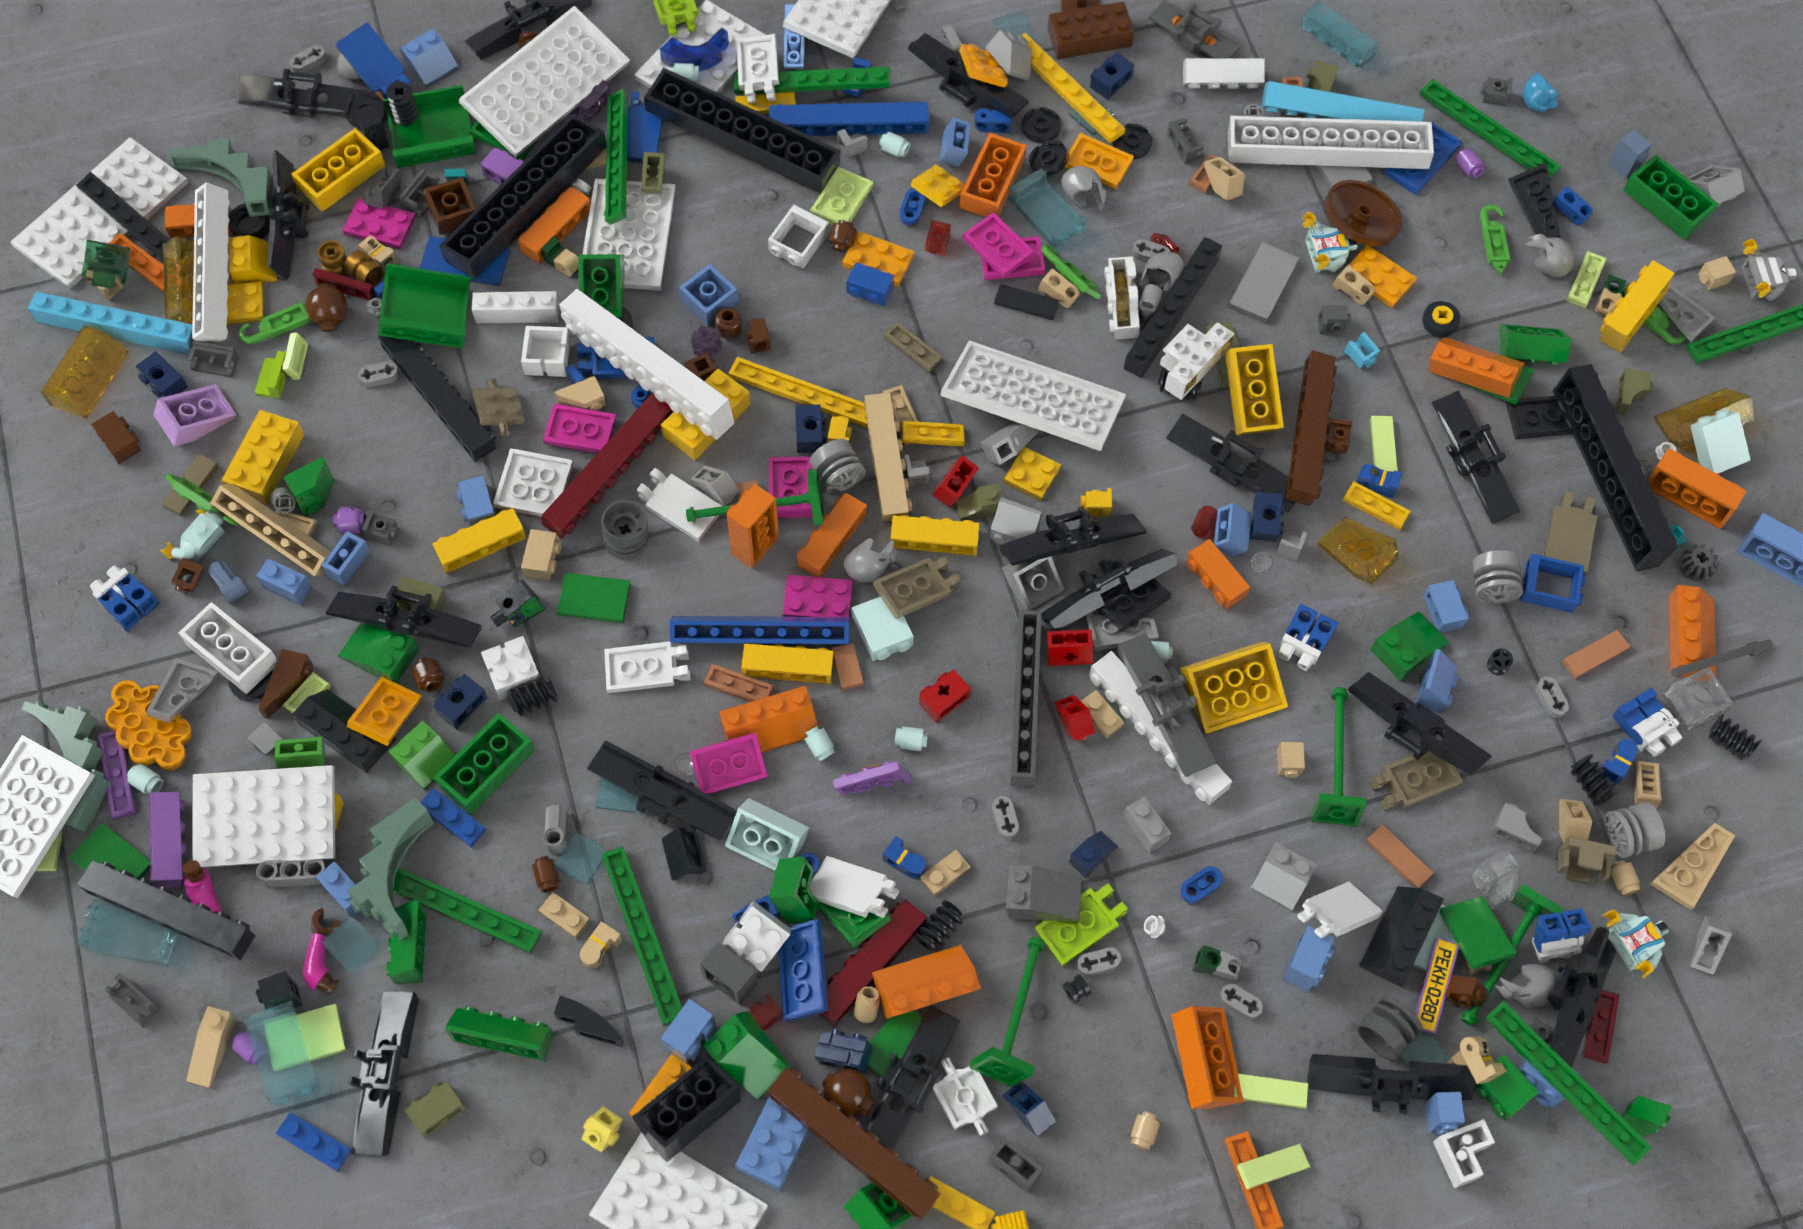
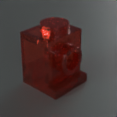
M931 220L925 242L926 252L945 256L951 236V224Z
M769 993L765 995L766 1001L763 1003L759 1001L749 1009V1013L763 1031L783 1019L782 1011Z

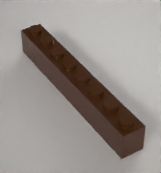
M1314 350L1310 352L1304 362L1286 500L1311 506L1313 501L1318 499L1321 494L1322 488L1319 486V482L1324 473V469H1321V466L1326 457V451H1324V446L1328 440L1326 429L1331 420L1328 412L1333 404V400L1330 397L1335 388L1333 378L1337 371L1335 356Z
M785 1068L765 1095L919 1221L923 1219L941 1195L937 1191L938 1186L931 1180H923L918 1176L919 1171L911 1164L907 1163L905 1165L898 1159L900 1156L890 1147L885 1149L879 1144L880 1139L870 1131L868 1133L860 1128L861 1124L854 1117L849 1115L847 1118L840 1112L841 1107L832 1100H829V1102L821 1096L822 1092L813 1084L808 1086L803 1082V1076L793 1068L791 1070Z

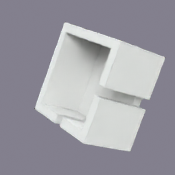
M525 327L521 358L524 375L543 376L544 372H547V376H567L566 367H568L571 343L568 328Z
M523 636L504 643V648L498 645L481 652L500 700L508 698L507 691L515 695V688L523 692V685L525 684L531 689L532 681L540 685L539 673Z
M753 901L740 917V922L737 921L726 935L723 944L730 945L739 956L744 953V959L749 960L756 969L762 972L790 936L791 928Z

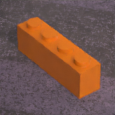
M572 186L567 191L561 193L559 199L553 205H550L546 212L536 219L526 232L521 234L518 240L520 251L540 264L544 260L541 248L552 237L558 239L560 243L589 214L590 198Z
M846 492L841 498L836 499L832 507L833 510L830 514H825L823 517V524L818 530H814L811 533L805 547L802 546L797 553L798 567L814 577L823 576L867 515V504Z

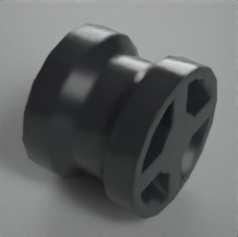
M1496 649L1487 661L1488 670L1494 675H1504L1513 663L1512 654L1506 649Z
M1080 974L1074 976L1073 981H1066L1062 984L1067 997L1073 1004H1077L1083 996L1088 997L1091 995L1087 982Z

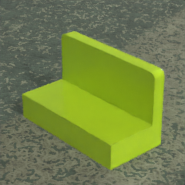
M277 351L275 359L265 358L255 389L257 396L280 399L287 373L282 370L286 352Z

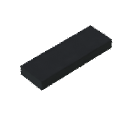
M1000 284L994 304L1054 320L1059 300Z

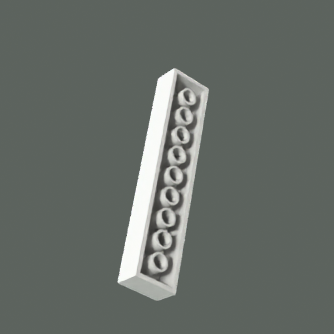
M1230 116L1228 129L1229 163L1429 169L1434 154L1431 122Z
M576 289L559 304L562 312L561 317L565 321V327L568 328L571 336L576 335L586 347H592L601 358H607L613 367L623 370L629 379L638 381L644 390H650L660 402L665 401L675 413H681L690 424H696L700 427L706 436H712L717 440L734 424L728 398L580 290Z

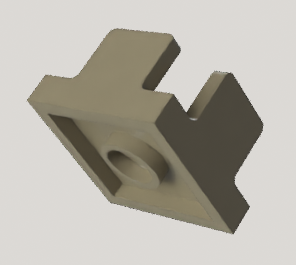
M1569 836L1556 852V860H1558L1557 872L1563 873L1566 870L1565 878L1567 880L1588 884L1592 869L1600 871L1599 882L1604 883L1610 877L1612 859L1616 855V846Z

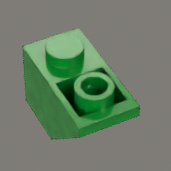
M1638 1095L1631 1100L1621 1117L1636 1132L1646 1137L1651 1133L1656 1134L1660 1128L1664 1129L1671 1119L1668 1114L1672 1107Z

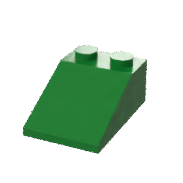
M579 254V290L615 317L621 318L625 276L624 254Z
M1418 611L1379 636L1375 640L1371 651L1400 681H1403L1431 659L1436 649L1442 650L1450 642Z
M360 623L338 654V657L378 678L382 676L397 683L418 653L419 648L415 640L407 635L382 630L378 626Z
M749 1011L734 1014L703 1045L716 1064L757 1099L767 1092L785 1068L791 1069V1066Z

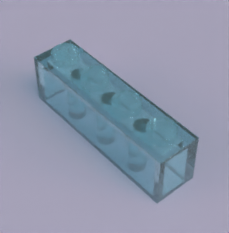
M1320 0L1304 12L1301 26L1332 48L1336 53L1347 59L1352 65L1361 69L1375 56L1379 43Z

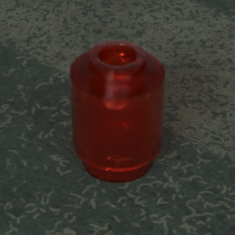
M1206 505L1199 509L1191 526V530L1196 537L1201 539L1211 537L1218 516L1217 510L1214 507Z

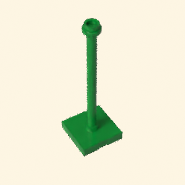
M817 469L808 470L809 491L802 495L776 498V507L801 503L811 504L814 525H822L824 508ZM732 505L699 510L690 507V509H686L687 521L696 523L698 518L725 515Z
M1336 687L1331 693V698L1335 700L1334 795L1319 794L1311 813V822L1357 827L1366 808V798L1343 796L1344 701L1348 699V693L1345 688Z
M1522 884L1509 899V902L1526 911L1525 916L1510 940L1514 950L1517 949L1535 917L1538 919V916L1558 912L1561 915L1565 910L1525 884ZM1510 959L1497 962L1484 984L1487 989L1486 1000ZM1472 1005L1468 1012L1463 1011L1461 1020L1465 1024L1474 1027L1479 1022L1477 1015L1482 1007Z
M1031 937L1027 943L1030 951L1002 1051L991 1047L973 1058L969 1067L1009 1087H1013L1020 1081L1031 1077L1035 1066L1012 1056L1011 1051L1038 954L1044 951L1045 948L1044 940L1039 937Z

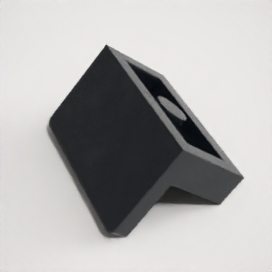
M678 827L662 838L672 880L677 881L686 874H703L707 871L695 828Z

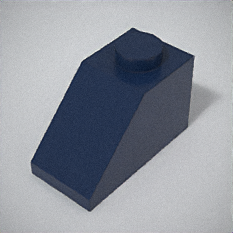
M1100 831L1087 838L1071 853L1069 863L1086 878L1118 846Z
M1022 1081L1002 1095L1022 1123L1036 1136L1046 1131L1056 1122L1045 1100Z

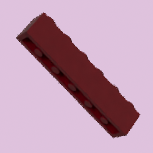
M907 899L901 904L898 902L891 909V921L877 930L871 938L865 939L859 946L860 951L855 956L851 954L844 963V969L840 973L835 972L829 979V985L826 988L828 1011L818 1014L834 1028L855 1005L858 992L862 988L871 987L874 984L872 972L888 968L914 938L913 934H918V928L924 927L923 923L927 920V916Z

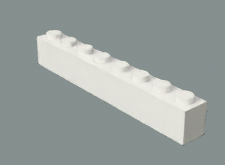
M206 182L195 190L192 339L219 344L228 335L226 325L228 317L227 280L229 277L227 262L229 255L227 252L229 242L228 207L230 201L228 199V190Z
M1112 651L1091 666L1089 675L1093 684L1100 686L1104 690L1107 699L1112 703L1115 702L1121 714L1134 723V727L1139 734L1145 735L1149 739L1151 747L1155 751H1160L1166 763L1180 773V778L1184 783L1190 784L1194 788L1195 794L1201 801H1205L1210 805L1229 790L1232 780L1217 764L1188 777L1184 776L1158 726L1155 727L1153 725V718L1143 699L1137 695V686L1126 666ZM1150 694L1160 714L1163 715L1164 713L1156 698ZM1174 718L1171 719L1173 725L1181 726Z

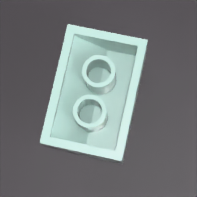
M748 798L737 810L725 847L775 871L779 859L798 856L810 827Z

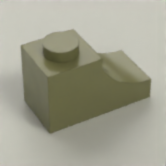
M1317 60L1314 68L1310 67L1307 78L1310 79L1308 87L1331 92L1339 67Z
M644 152L641 193L662 194L665 176L664 153Z
M1625 368L1619 378L1616 414L1625 415L1632 402L1637 400L1643 401L1647 393H1651L1653 381H1650V372Z
M999 484L977 487V490L972 494L955 501L959 520H973L994 516L1002 497Z

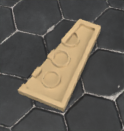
M1714 823L1654 879L1650 885L1692 910L1735 835Z

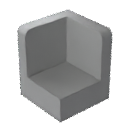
M845 129L837 132V144L846 158L868 150V138L866 135L860 136L857 133L849 136Z
M904 455L905 473L909 487L929 484L930 471L929 467L926 466L925 460L910 462L909 455Z
M1303 531L1301 538L1284 533L1276 554L1297 561L1307 532Z
M265 722L247 737L252 746L266 756L275 749V741L283 740Z

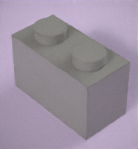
M1145 796L1126 807L1123 817L1148 853L1153 852L1169 841L1171 832Z

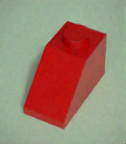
M1074 694L1053 702L1067 734L1074 741L1085 740L1090 735L1095 734L1090 710Z

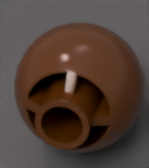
M319 284L318 288L313 289L308 294L305 310L309 319L314 324L320 325L322 332H331L338 330L337 324L345 319L348 312V303L344 294L337 288L331 287V284Z
M844 1068L837 1070L834 1074L829 1073L822 1083V1086L825 1087L823 1098L828 1102L832 1100L841 1107L840 1112L847 1118L849 1115L854 1117V1115L858 1114L866 1117L875 1104L876 1100L870 1097L871 1087L869 1081L861 1072L855 1069Z

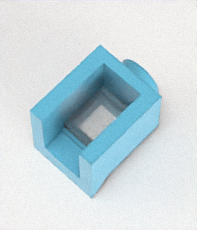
M1363 332L1355 343L1351 340L1342 353L1347 354L1360 369L1363 366L1368 368L1377 361L1376 356L1380 350L1368 335Z

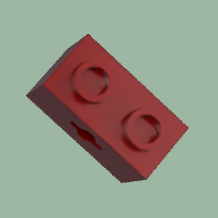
M961 455L951 465L932 495L949 508L959 499L979 467Z
M1092 630L1047 631L1049 666L1093 664Z
M953 669L949 673H943L934 685H928L920 692L919 705L937 723L970 697L971 687Z

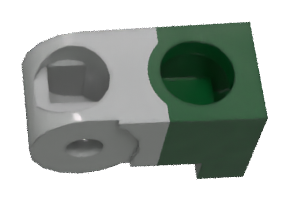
M1203 945L1197 952L1193 971L1206 972L1225 980L1236 981L1239 976L1242 960L1226 952Z

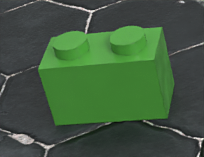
M323 737L275 741L274 758L277 769L326 766V751Z

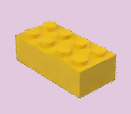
M354 128L291 175L297 189L323 212L384 168L385 163L381 151Z
M1654 260L1649 266L1644 265L1638 274L1639 278L1637 281H1632L1627 288L1625 297L1621 296L1616 302L1613 313L1609 312L1604 318L1603 326L1600 329L1602 333L1600 341L1621 353L1667 293L1675 273Z
M1273 344L1231 348L1225 352L1236 435L1274 432L1284 428Z
M717 368L704 381L729 399L734 421L751 405L750 392ZM673 412L661 424L663 437L694 461L716 440L712 436H706L696 424H690L681 413Z
M259 410L221 480L223 485L235 484L262 504L268 505L271 492L277 488L305 435L299 422Z

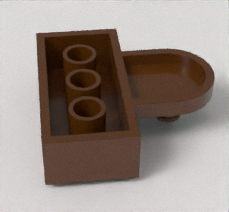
M1061 0V12L1049 14L1047 30L1057 59L1132 47L1134 29L1124 1L1101 5L1099 0Z

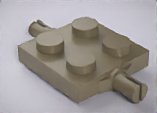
M492 378L487 381L489 388H474L473 396L481 425L498 426L501 436H504V434L508 436L510 434L508 426L523 424L524 422L517 389L498 388L496 379L493 378L492 381Z

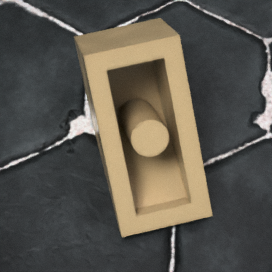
M1221 157L1204 162V167L1215 193L1225 200H1232L1243 195L1245 173Z
M595 376L555 391L560 405L600 411L606 407L604 394Z
M1560 799L1559 834L1563 843L1569 836L1588 840L1592 819L1583 801Z

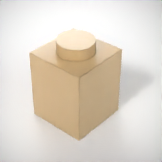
M1727 256L1706 262L1698 275L1707 290L1729 284L1736 274V270Z
M1280 742L1277 749L1278 775H1283L1286 778H1297L1302 775L1305 769L1303 742Z

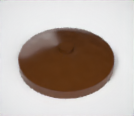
M1344 180L1333 185L1326 195L1324 205L1329 220L1342 234L1358 243L1369 246L1386 245L1392 242L1401 230L1402 217L1397 205L1387 194L1371 184L1358 180Z

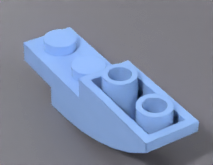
M785 5V19L795 5ZM786 28L784 33V68L804 69L805 37Z

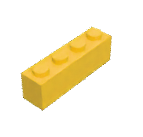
M512 508L503 510L489 519H482L471 527L462 528L457 533L448 537H441L432 544L447 574L526 539V535Z
M904 514L899 516L893 515L890 541L894 540L893 547L895 549L977 556L979 523L971 520L953 521L949 518L940 520L931 519L927 516L917 518Z
M761 643L744 644L741 669L743 675L752 678L831 684L834 657L833 651H829L827 648L807 649L804 646L792 648L781 644L768 646Z

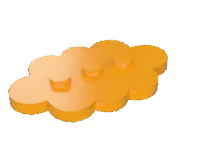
M131 680L117 683L111 691L114 705L108 708L105 713V720L108 727L116 732L118 744L122 748L129 749L130 757L136 764L150 765L156 762L165 770H176L184 765L187 757L184 745L192 737V729L189 722L181 718V712L170 723L147 716V710L160 686L150 685L141 688L140 685Z

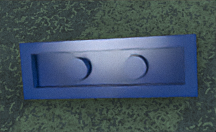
M434 788L420 802L428 810L430 817L470 848L486 832L484 826Z
M291 1112L276 1132L281 1138L337 1172L352 1152L347 1146Z

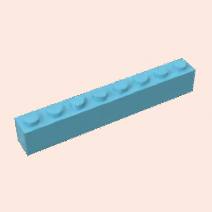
M1271 81L1265 84L1261 107L1266 108V112L1269 113L1283 111L1286 112L1285 115L1297 117V114L1305 115V118L1422 122L1425 110Z
M35 292L28 307L29 312L38 323L188 355L193 345V325L41 292Z

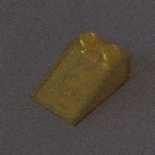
M1344 517L1317 542L1320 548L1354 577L1371 585L1399 559L1395 539L1347 517Z

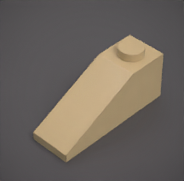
M207 1007L198 1029L186 1080L188 1083L211 1088L238 1021L231 1012Z

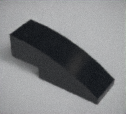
M559 996L554 1011L557 1020L575 1024L573 1029L576 1035L622 1047L623 1041L621 1036L603 1017L575 1000Z

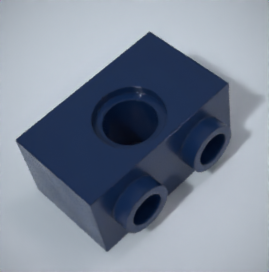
M1116 52L1111 57H1107L1099 69L1096 68L1091 73L1090 88L1109 100L1133 77L1135 64Z
M157 351L136 365L140 373L138 378L145 386L149 384L152 387L151 391L157 398L179 394L188 388L183 377Z
M821 404L796 405L797 453L815 452L823 446L822 444L827 443L826 431H822V425H826L825 412L821 413ZM813 427V428H815V429H814V430H808L807 428Z
M1256 492L1253 498L1250 539L1276 542L1278 536L1283 534L1284 523L1280 522L1281 515H1284L1285 502H1282L1283 494ZM1270 514L1273 520H1267L1263 515Z
M464 673L460 678L452 682L450 689L445 694L438 696L433 707L438 716L457 730L487 699V695L481 686ZM457 698H464L462 702L454 703Z

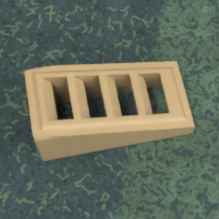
M1636 761L1634 805L1649 802L1658 809L1662 800L1659 764ZM1642 771L1653 772V775L1642 773Z

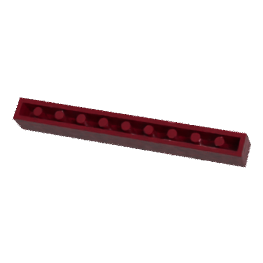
M652 393L541 515L542 525L551 532L557 533V536L561 539L567 534H572L577 526V522L580 519L584 520L588 516L590 508L594 503L597 505L602 500L603 493L607 489L614 487L621 473L625 474L628 471L630 463L642 455L647 444L651 445L654 442L657 433L662 430L661 424L674 412L669 404L665 401L660 402Z

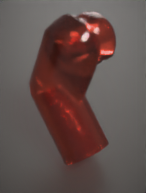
M1159 233L1151 235V242L1167 247L1170 252L1176 254L1179 252V247L1167 235Z

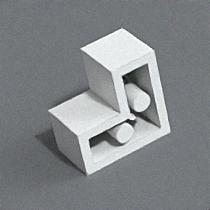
M1485 1120L1441 1135L1433 1141L1454 1188L1475 1181L1484 1175L1474 1153L1487 1149L1495 1143Z

